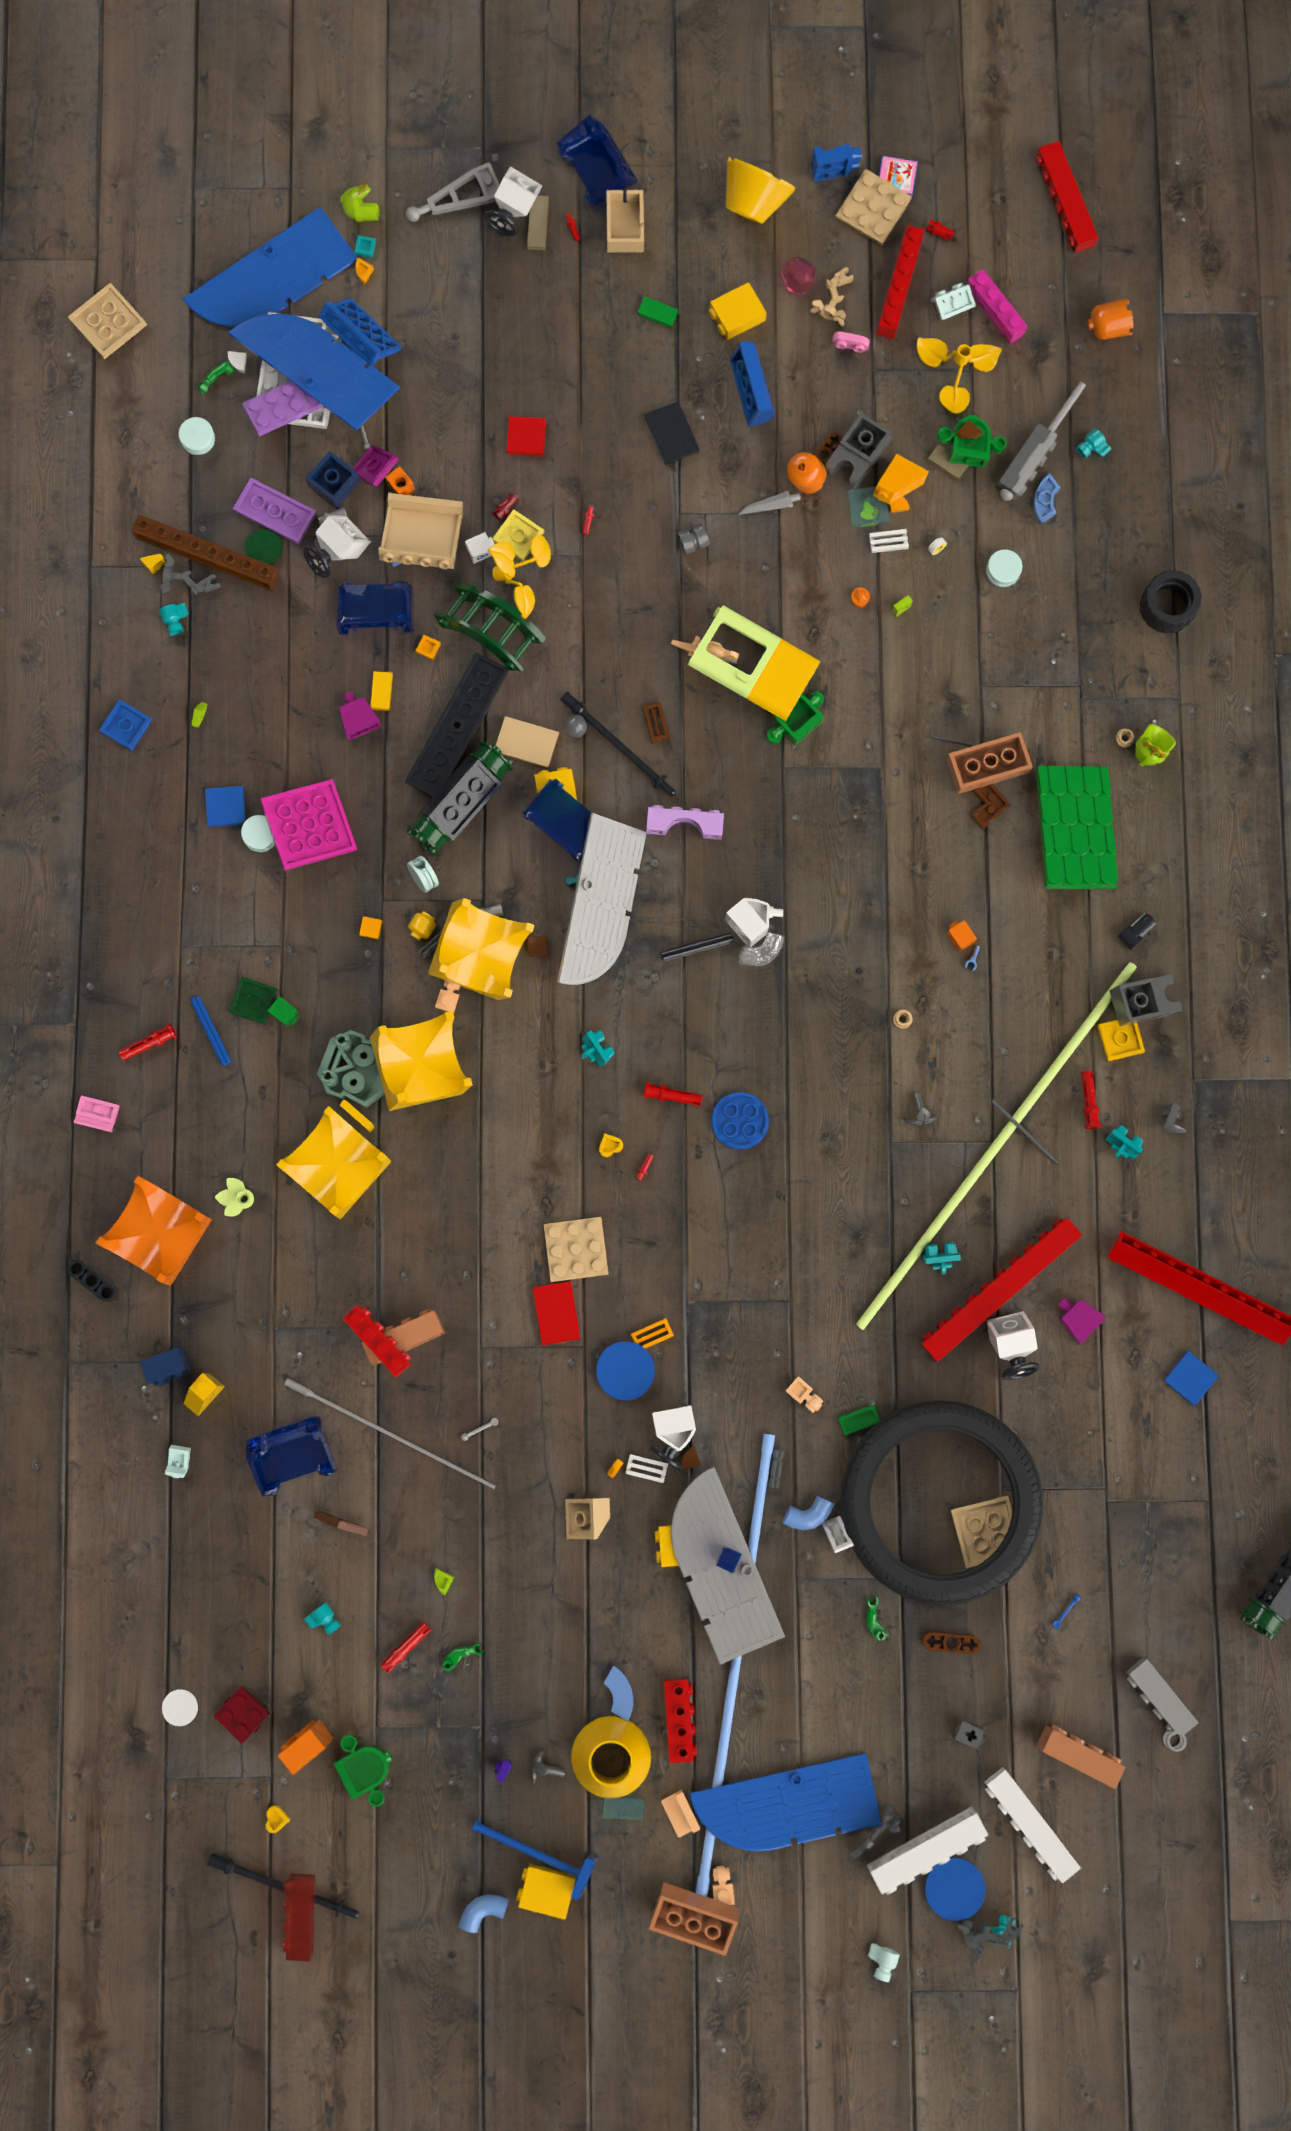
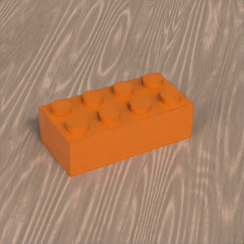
M320 1719L317 1722L312 1720L280 1748L282 1752L278 1757L294 1775L323 1751L334 1739V1736Z

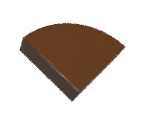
M968 421L957 432L956 436L961 439H977L983 432L972 422Z
M695 1446L688 1449L681 1460L682 1471L700 1466Z

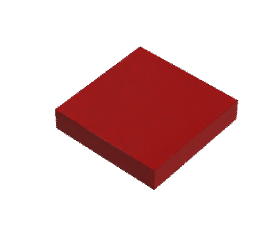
M509 416L507 454L544 456L546 418Z

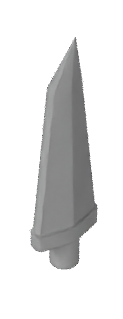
M784 491L778 495L746 506L739 514L793 507L792 502L801 500L800 494L790 495L789 491Z

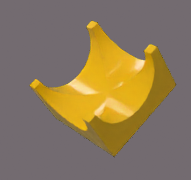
M466 898L452 902L428 974L496 1000L510 998L513 991L510 989V977L515 959L523 942L533 932L535 925L494 916L476 908L470 903L471 900Z
M453 1011L445 1012L437 1018L401 1028H387L386 1025L380 1026L370 1036L389 1111L462 1095L472 1086L471 1078H467L463 1074L456 1058L452 1038Z
M328 1106L324 1111L322 1119L308 1138L292 1154L281 1159L277 1166L316 1198L334 1216L341 1219L391 1163V1160Z

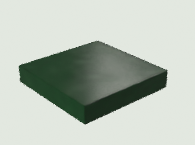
M241 977L229 1013L266 1025L269 1017L267 1010L274 1003L278 989Z

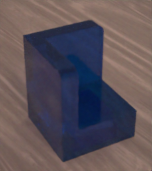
M723 1545L715 1564L734 1574L742 1553Z

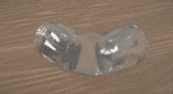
M767 932L765 941L760 947L752 948L743 945L738 963L754 967L769 964L778 956L785 937Z

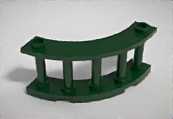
M458 582L454 588L459 593V597L446 614L435 612L433 615L437 619L438 625L444 629L460 632L477 641L497 656L509 671L522 672L523 667L518 663V660L531 643L543 644L546 637L531 621L527 623L521 618L520 615L522 613L503 599L486 590L483 592L475 590L476 586ZM465 601L474 602L461 620L453 617ZM480 606L492 610L493 612L480 629L468 624ZM498 616H502L510 622V625L496 642L486 635V632ZM518 629L525 636V640L512 656L503 646L513 632Z

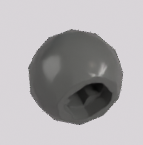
M574 714L566 718L564 730L569 737L579 738L585 734L587 725L582 716Z

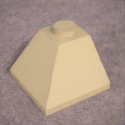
M565 1499L566 1538L597 1539L610 1519V1499Z

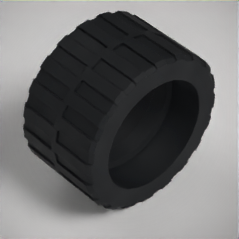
M1175 570L1164 571L1156 575L1148 584L1140 600V613L1147 625L1157 632L1166 634L1175 633L1187 627L1201 607V589L1195 579L1182 571ZM1168 588L1179 592L1185 599L1186 612L1178 616L1162 612L1155 602L1154 596L1156 591Z

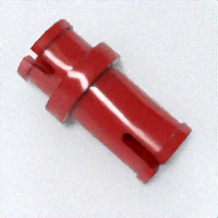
M931 219L928 223L930 225L927 226L926 230L932 232V235L935 236L936 234L950 242L955 231L942 225L940 221L936 222Z

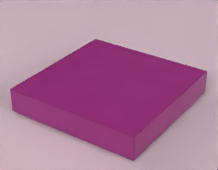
M372 444L352 469L358 473L361 481L376 488L399 459L396 455Z

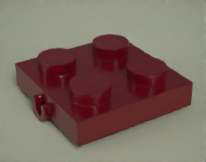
M241 1686L232 1697H228L223 1707L213 1717L243 1744L253 1732L256 1733L260 1729V1724L270 1715V1712Z

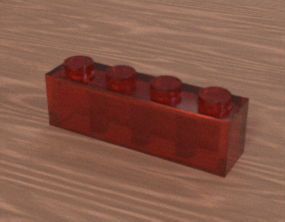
M291 1873L288 1880H285L284 1893H287V1900L284 1901L283 1911L287 1913L283 1924V1932L286 1933V1940L283 1942V1952H286V1960L310 1962L314 1954L315 1874Z

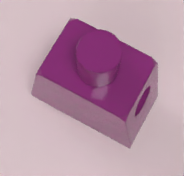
M353 692L343 695L346 704L339 707L349 741L381 727L378 717L364 697L356 700Z
M1064 1297L1057 1304L1065 1312L1059 1318L1060 1322L1078 1345L1082 1344L1107 1318L1081 1299L1072 1304Z

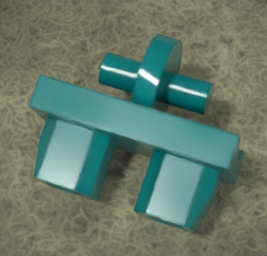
M600 1030L593 1033L589 1031L581 1039L584 1043L581 1046L584 1051L581 1058L585 1059L588 1057L591 1063L596 1061L599 1068L604 1066L615 1052L611 1046L601 1047L600 1043L605 1038Z
M1122 1125L1114 1129L1106 1137L1105 1141L1111 1144L1110 1148L1116 1151L1114 1154L1116 1159L1122 1155L1126 1159L1129 1157L1134 1160L1143 1150L1141 1148L1143 1140L1138 1136H1134L1131 1140L1125 1136L1128 1131Z
M954 1242L944 1243V1253H938L936 1244H928L925 1248V1255H923V1261L926 1264L939 1263L932 1264L933 1270L940 1269L941 1275L946 1274V1268H952V1262L949 1261L961 1260Z

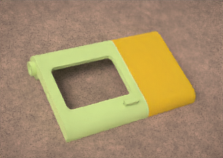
M724 605L721 608L717 607L713 614L715 619L688 665L786 721L821 661ZM724 623L766 648L765 653L751 675H747L707 652L706 647L720 624Z

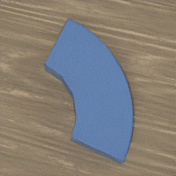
M1050 473L1040 482L1034 496V512L1040 525L1056 514L1053 498L1060 490V486Z
M613 1665L604 1681V1684L613 1695L611 1712L628 1721L633 1709L632 1689L623 1672Z

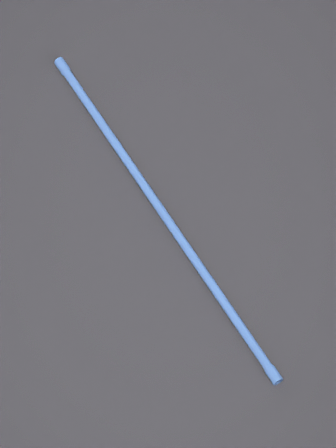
M763 1434L762 1455L748 1549L754 1563L756 1562L770 1461L775 1435ZM742 1656L732 1659L730 1664L712 1788L723 1785ZM707 1828L700 1873L696 1886V1893L705 1897L708 1894L709 1874L715 1836Z

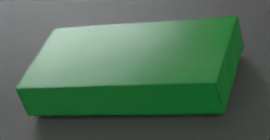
M645 296L638 310V316L672 328L678 314V309Z
M873 1404L840 1416L838 1421L843 1435L847 1436L876 1425L880 1418Z

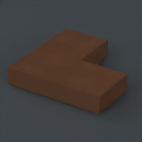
M993 784L976 788L972 791L983 802V805L973 812L970 817L983 830L1005 812L1011 804Z
M316 1511L314 1518L345 1531L367 1536L369 1531L368 1528L360 1524L343 1520L322 1511Z

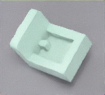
M177 1445L170 1446L165 1475H170L173 1478H183L189 1469L191 1448Z

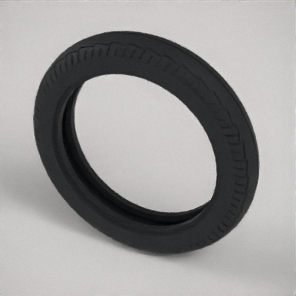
M927 1401L909 1405L891 1413L873 1426L861 1439L848 1462L841 1490V1511L844 1528L848 1537L853 1542L854 1546L852 1548L856 1556L868 1572L880 1583L893 1592L917 1602L933 1605H956L971 1602L993 1593L1010 1581L1023 1567L1031 1555L1040 1533L1043 1518V1492L1036 1465L1029 1451L1020 1438L1006 1424L990 1413L968 1404L953 1401ZM931 1430L959 1432L974 1438L986 1446L1003 1466L1009 1479L1013 1499L1012 1517L1008 1531L994 1553L976 1567L949 1575L921 1572L898 1560L880 1539L871 1513L870 1499L873 1480L884 1458L905 1439Z

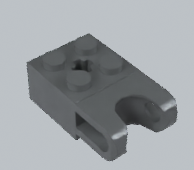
M861 413L826 463V471L834 474L841 467L851 468L853 472L849 479L850 486L857 489L892 441V432Z
M1173 975L1126 983L1109 990L1119 1027L1170 1016L1183 1011L1180 1002H1170L1165 996V988L1175 983Z

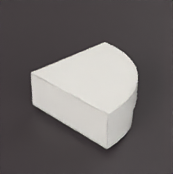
M228 351L231 365L237 371L245 373L247 354Z

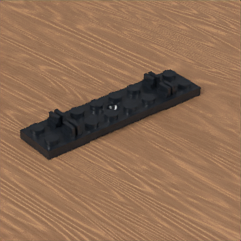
M477 652L474 654L430 737L409 772L405 784L430 797L436 794L457 768L508 675V669ZM456 722L461 724L458 729L453 727Z

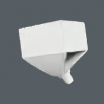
M743 898L726 912L725 921L746 946L751 948L767 934L769 918H773V916L783 917V909H774L773 906L761 900Z

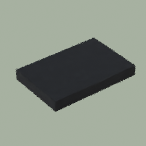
M679 401L644 414L665 466L700 452Z

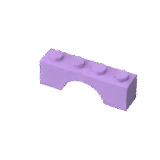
M653 805L648 807L646 834L666 835L669 828L674 824L687 822L698 828L703 839L722 840L724 813H720L718 810L701 812V809L692 808L690 811L682 810L681 807L664 809L663 806Z

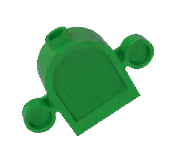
M968 415L962 418L955 426L953 432L948 427H942L937 433V440L940 443H950L948 459L950 463L984 468L989 461L990 450L995 453H1001L1007 445L1005 438L1002 436H996L991 440L989 426L975 415ZM968 421L972 422L983 432L977 439H961L956 434Z
M815 691L809 695L808 699L801 694L786 721L773 714V720L777 728H771L768 731V742L778 744L782 739V733H784L796 746L823 722L824 716L817 709L823 704V695Z
M350 1734L346 1735L341 1740V1748L350 1753L336 1760L334 1765L352 1800L370 1791L368 1801L372 1806L378 1807L384 1802L385 1794L377 1786L386 1778L390 1762L393 1761V1758L388 1749L384 1751L375 1745H365L357 1749L356 1737Z

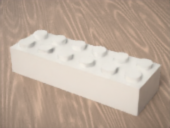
M970 1807L867 1864V1867L881 1894H890L897 1890L896 1886L912 1882L915 1879L914 1876L930 1872L932 1866L938 1863L939 1865L945 1864L950 1860V1856L956 1853L957 1855L963 1854L968 1850V1846L981 1844L986 1840L985 1837L988 1836V1833L978 1814Z

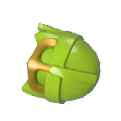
M367 183L351 187L340 198L344 213L357 222L379 221L378 204L363 203L362 200L371 190V188L367 187Z
M1149 724L1136 742L1135 754L1139 761L1138 765L1143 767L1144 765L1152 766L1162 763L1176 745L1175 739L1160 726Z

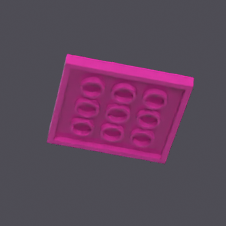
M333 779L260 799L284 871L357 850Z

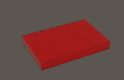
M571 1281L533 1287L542 1346L581 1339Z

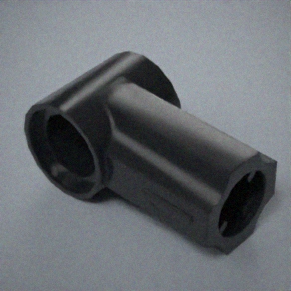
M1145 912L1117 937L1131 950L1156 925V922L1151 915Z

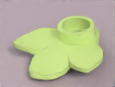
M227 1178L228 1189L219 1192L215 1196L220 1204L226 1206L224 1215L230 1217L239 1215L243 1209L251 1207L254 1202L252 1192L246 1190L244 1183L236 1178ZM243 1196L248 1197V1200L245 1203L241 1201V1198Z

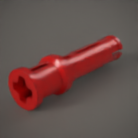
M169 1022L167 1026L157 1031L153 1030L151 1035L120 1049L119 1054L126 1061L155 1045L162 1046L163 1042L171 1038L176 1039L177 1034Z
M1082 1071L1081 1079L1085 1105L1083 1113L1086 1120L1084 1128L1086 1130L1102 1128V1124L1099 1123L1098 1112H1100V1108L1096 1105L1093 1071Z
M646 1081L643 1098H655L661 1102L671 1100L700 1107L703 1095L670 1089L663 1084L662 1086L653 1085Z

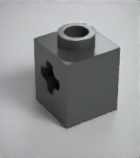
M959 1719L952 1737L974 1749L982 1746L985 1740L984 1730ZM972 1731L975 1735L968 1739L966 1733Z

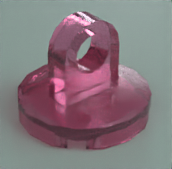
M791 258L784 264L781 273L782 280L786 283V288L797 295L808 293L816 284V267L804 258Z

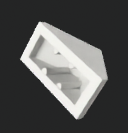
M840 1516L822 1523L834 1553L854 1546L845 1531Z

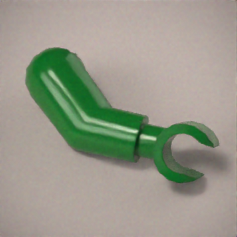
M224 361L213 368L205 377V381L203 380L198 384L199 391L205 394L208 386L223 372L230 375L234 367L229 362Z
M874 1596L875 1602L870 1604V1599L867 1597L866 1604L869 1606V1610H867L866 1626L876 1640L883 1641L886 1638V1633L877 1621V1611H875L879 1600Z
M476 1642L472 1647L464 1646L453 1649L443 1660V1669L446 1671L452 1670L462 1657L470 1656L473 1653L476 1655L483 1654L485 1649L477 1651L475 1648L481 1645V1642Z

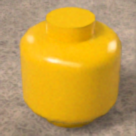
M424 911L416 913L408 925L411 931L410 935L419 941L421 938L428 939L436 928L435 918Z

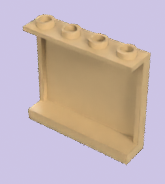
M389 493L381 548L379 547L378 549L379 560L399 562L406 565L416 564L424 567L433 566L442 569H454L463 517V502Z

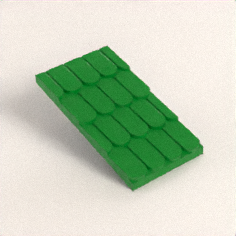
M1038 766L1036 776L1045 889H1116L1118 886L1108 767Z

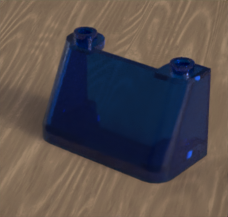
M591 115L556 142L559 147L558 153L564 160L567 158L571 161L587 188L585 190V198L590 204L597 205L607 200V190L624 191L638 182L606 127Z
M400 581L397 584H341L337 591L336 626L339 635H349L350 629L357 631V628L394 627L395 630H398V627L404 628L405 633H413L414 604L412 585L406 581Z
M556 778L554 780L548 779L520 815L526 820L534 822L533 825L547 834L565 849L567 853H571V857L578 863H581L592 812L562 788L564 785Z
M312 1416L257 1435L246 1442V1459L262 1497L275 1495L280 1489L281 1483L315 1471H318L319 1475L329 1476L337 1471V1465L320 1416Z

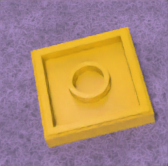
M1118 1020L1097 1025L1107 1062L1145 1052L1137 1023L1119 1027Z

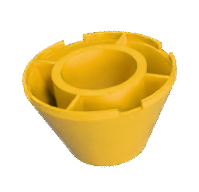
M728 157L725 207L740 216L763 224L795 191L794 186L782 179H777L767 171L736 158L731 160V157Z
M605 1716L590 1722L579 1732L573 1744L571 1761L576 1778L586 1790L603 1798H619L632 1793L645 1780L650 1768L651 1751L645 1735L636 1724L618 1716ZM605 1743H617L628 1751L631 1758L630 1765L619 1776H603L596 1771L592 1764L591 1758L594 1751Z

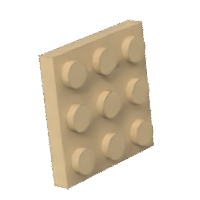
M865 169L838 211L836 218L878 244L883 245L911 201L912 196Z
M111 283L68 316L71 323L104 360L147 326L143 318Z
M601 1217L544 1224L551 1282L609 1275Z
M1008 1495L950 1510L965 1568L974 1567L984 1562L1003 1541L1012 1517V1508Z

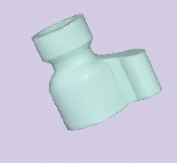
M872 1943L868 1956L879 1964L874 1977L881 1981L889 1982L891 1977L890 1971L896 1968L900 1954L892 1949Z

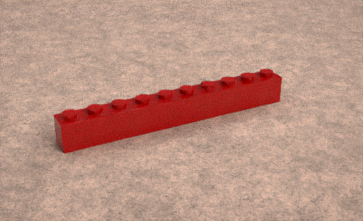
M1068 1217L1063 1220L1059 1218L1052 1224L1054 1228L1049 1232L1045 1230L1037 1237L1039 1241L1035 1245L1030 1243L1023 1249L1025 1253L1020 1258L1015 1256L1009 1262L1010 1266L1006 1270L1002 1268L994 1275L996 1279L991 1283L989 1281L985 1282L980 1287V1293L977 1295L973 1293L965 1300L967 1303L962 1308L958 1306L950 1313L952 1317L949 1320L943 1319L936 1325L938 1329L933 1334L928 1332L921 1338L923 1340L920 1344L934 1362L941 1360L1082 1236V1233Z
M1123 1231L1119 1232L1110 1246L1107 1258L1115 1263H1119L1131 1271L1137 1272L1149 1280L1155 1281L1167 1289H1171L1183 1297L1189 1298L1201 1306L1207 1307L1219 1315L1225 1316L1235 1323L1269 1338L1273 1342L1283 1346L1291 1336L1290 1315Z

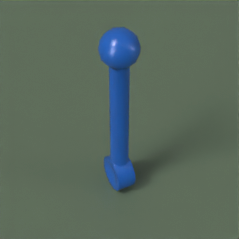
M1075 1594L1073 1596L1072 1602L1068 1605V1607L1061 1614L1058 1620H1054L1052 1622V1626L1057 1629L1060 1627V1622L1063 1620V1618L1067 1615V1613L1074 1606V1604L1081 1600V1596L1079 1594Z

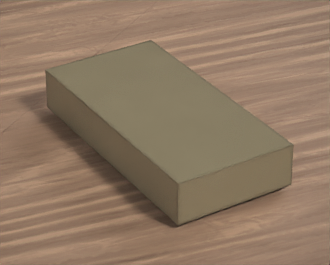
M938 444L927 461L958 481L968 465L948 462L949 451Z

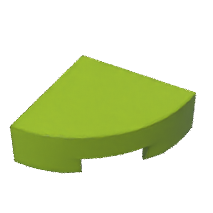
M201 702L194 709L192 726L199 727L208 704Z
M436 1568L434 1573L435 1584L438 1590L446 1595L454 1576Z

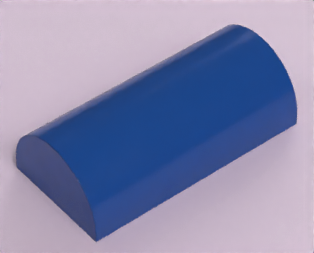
M748 341L740 342L729 360L747 425L752 427L768 422L774 417L775 412L756 345Z

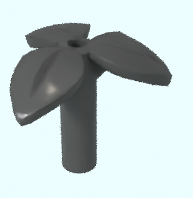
M914 1094L917 1119L905 1120V1122L910 1125L920 1126L922 1123L929 1124L937 1119L938 1115L931 1117L929 1111L924 1107L921 1094Z
M542 1749L534 1759V1767H532L531 1772L534 1784L537 1783L536 1776L541 1777L551 1774L564 1777L565 1769L544 1765L541 1762L545 1749Z

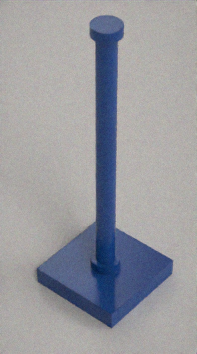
M476 1820L472 1829L475 1833L478 1831L575 1876L577 1882L570 1897L576 1900L583 1895L598 1859L597 1855L591 1853L586 1858L583 1867L578 1869L481 1824L479 1820Z

